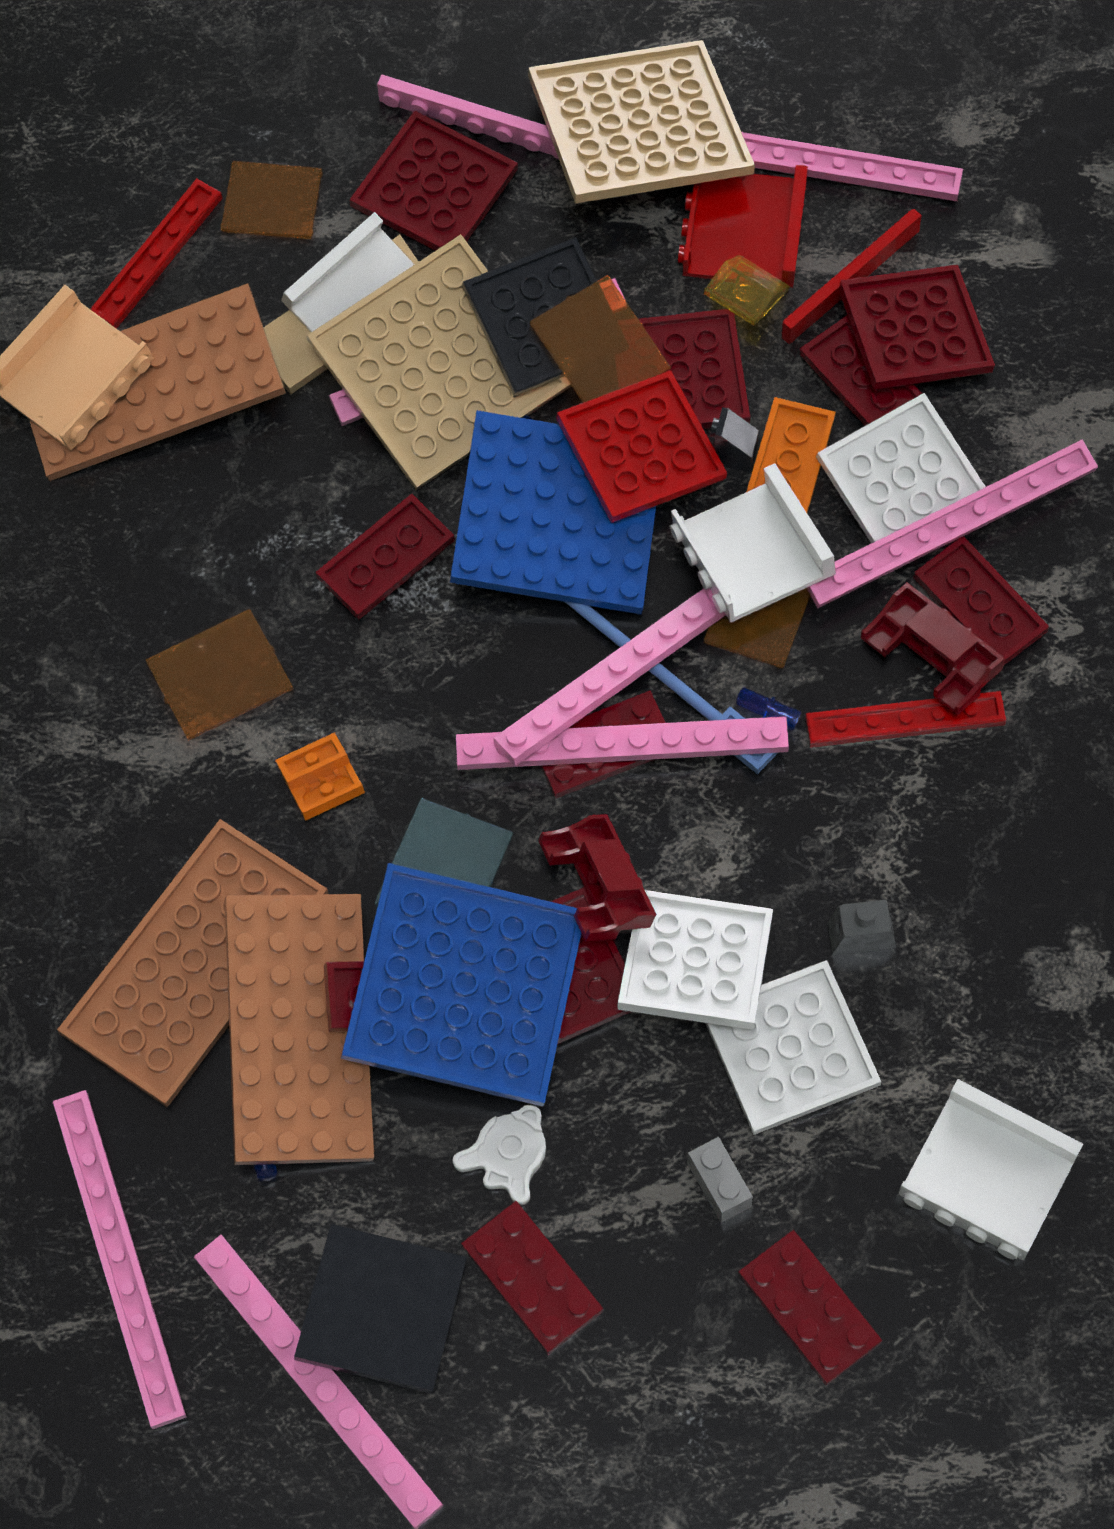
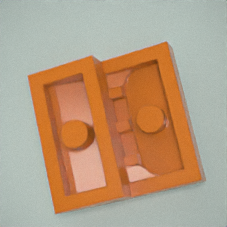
M335 732L275 760L305 821L365 793L363 785L350 764L347 753Z

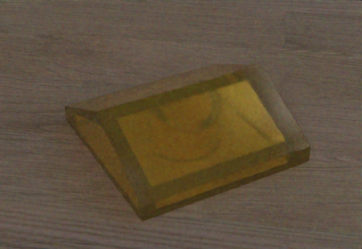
M737 255L722 264L705 288L704 295L755 326L787 293L790 286L743 256Z

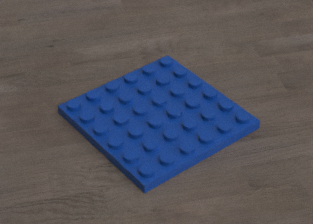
M477 410L450 583L642 614L656 506L611 523L559 424Z
M388 863L341 1059L544 1106L581 937V930L574 918L577 908Z

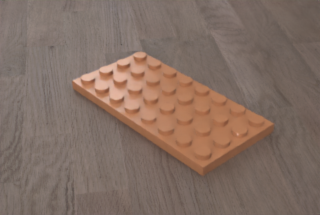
M248 283L120 331L138 345L142 341L146 343L154 359L150 362L149 368L132 382L127 393L114 402L109 408L107 415L102 420H98L88 431L87 437L72 450H69L30 419L29 421L46 476L52 481L285 394L286 392Z
M220 819L57 1031L70 1042L168 1108L229 1026L225 917L226 895L328 894L327 888Z
M361 894L226 895L225 917L234 1165L373 1161L374 1145L369 1065L341 1059L347 1032L328 1031L324 965L326 962L364 961Z

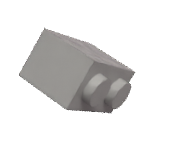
M719 1137L688 1152L687 1164L720 1223L751 1208L753 1196Z

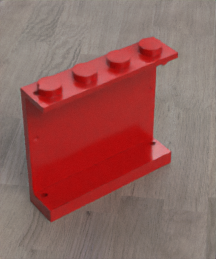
M796 165L794 178L751 174L691 184L694 185L693 192H687L685 210L690 211L689 219L683 218L681 237H686V244L679 245L678 263H683V276L793 288L808 166Z

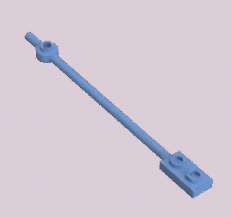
M565 602L619 647H622L631 640L592 607ZM660 663L649 670V672L709 721L745 719L732 707H729L721 714ZM778 753L734 756L758 775Z

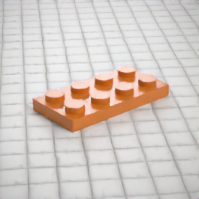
M774 397L746 492L765 484L763 468L775 463L806 513H808L821 468L816 455L827 448L836 412Z

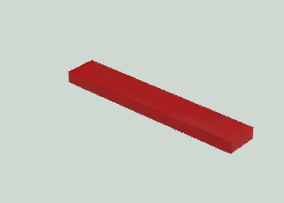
M196 178L90 310L117 329L221 201L222 193Z
M911 209L784 319L782 339L791 344L842 299L839 292L840 280L868 277L919 232L922 215L915 209Z
M1001 691L980 693V696L959 715L955 714L937 698L813 712L806 713L805 716L810 748L1003 726L1006 724Z

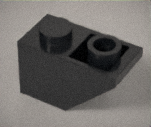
M722 407L720 418H714L710 431V437H712L711 444L724 467L751 473L758 446L759 430L729 408Z

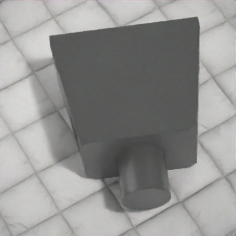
M887 900L840 905L828 921L832 956L896 948L892 918Z

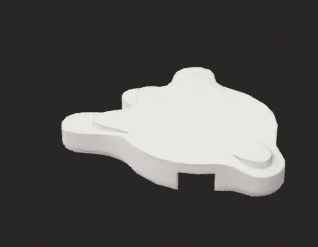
M525 1105L520 1110L511 1112V1114L500 1117L495 1116L490 1119L480 1131L476 1143L470 1148L454 1155L453 1165L455 1169L459 1172L484 1169L486 1171L483 1178L485 1188L505 1189L513 1202L517 1201L519 1205L527 1204L531 1197L529 1190L530 1180L533 1174L540 1168L546 1153L540 1110L534 1105Z

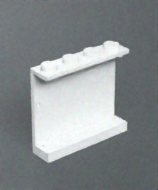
M375 212L283 293L281 301L310 332H313L415 265L381 229L383 220Z
M775 463L763 468L765 484L685 521L683 516H679L676 509L671 511L673 524L670 525V529L677 543L682 541L685 546L683 550L688 563L691 566H697L699 569L698 577L705 590L711 589L714 594L712 600L719 613L724 612L730 622H734L836 574L833 553Z
M957 1079L945 1107L905 1182L903 1181L898 1195L904 1197V1202L915 1209L921 1210L925 1208L935 1214L934 1217L939 1222L947 1226L955 1224L967 1230L966 1235L980 1243L987 1241L997 1246L998 1252L1012 1260L1018 1257L1024 1261L1083 1144Z

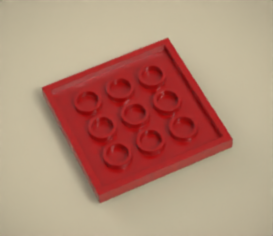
M671 370L557 412L556 420L611 523L726 479L727 471Z

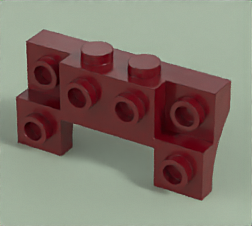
M908 582L892 595L878 616L861 631V639L882 656L886 657L903 642L945 675L946 678L934 689L933 696L957 715L980 696L981 688L1001 672L1004 667L1005 658L978 638L971 628L964 627L955 620L948 610L937 606Z
M607 814L589 815L571 826L541 833L538 841L549 865L574 864L593 903L591 906L578 907L574 914V918L586 942L616 939L620 930L651 927L657 914L643 888L642 880L637 876L630 856L625 851Z

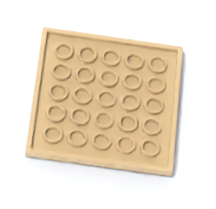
M703 40L529 67L528 69L530 83L575 204L754 174L755 164Z
M461 234L307 335L310 345L416 491L470 455L477 410L525 418L570 388L571 385L564 376L514 397L462 287L463 281L484 274L488 270Z

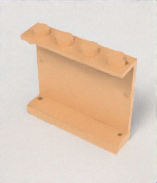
M64 285L0 355V397L69 450H72L87 437L88 431L97 421L102 420L107 415L109 408L114 402L127 393L132 382L149 368L150 362L154 357L146 343L143 341L140 345L135 343L83 305L75 292Z

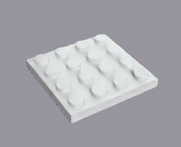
M925 393L832 444L816 455L817 460L871 544L986 487Z
M645 890L657 915L650 928L632 929L618 999V1010L754 1030L773 909Z
M827 960L761 985L754 1030L706 1023L753 1135L881 1085L880 1077Z

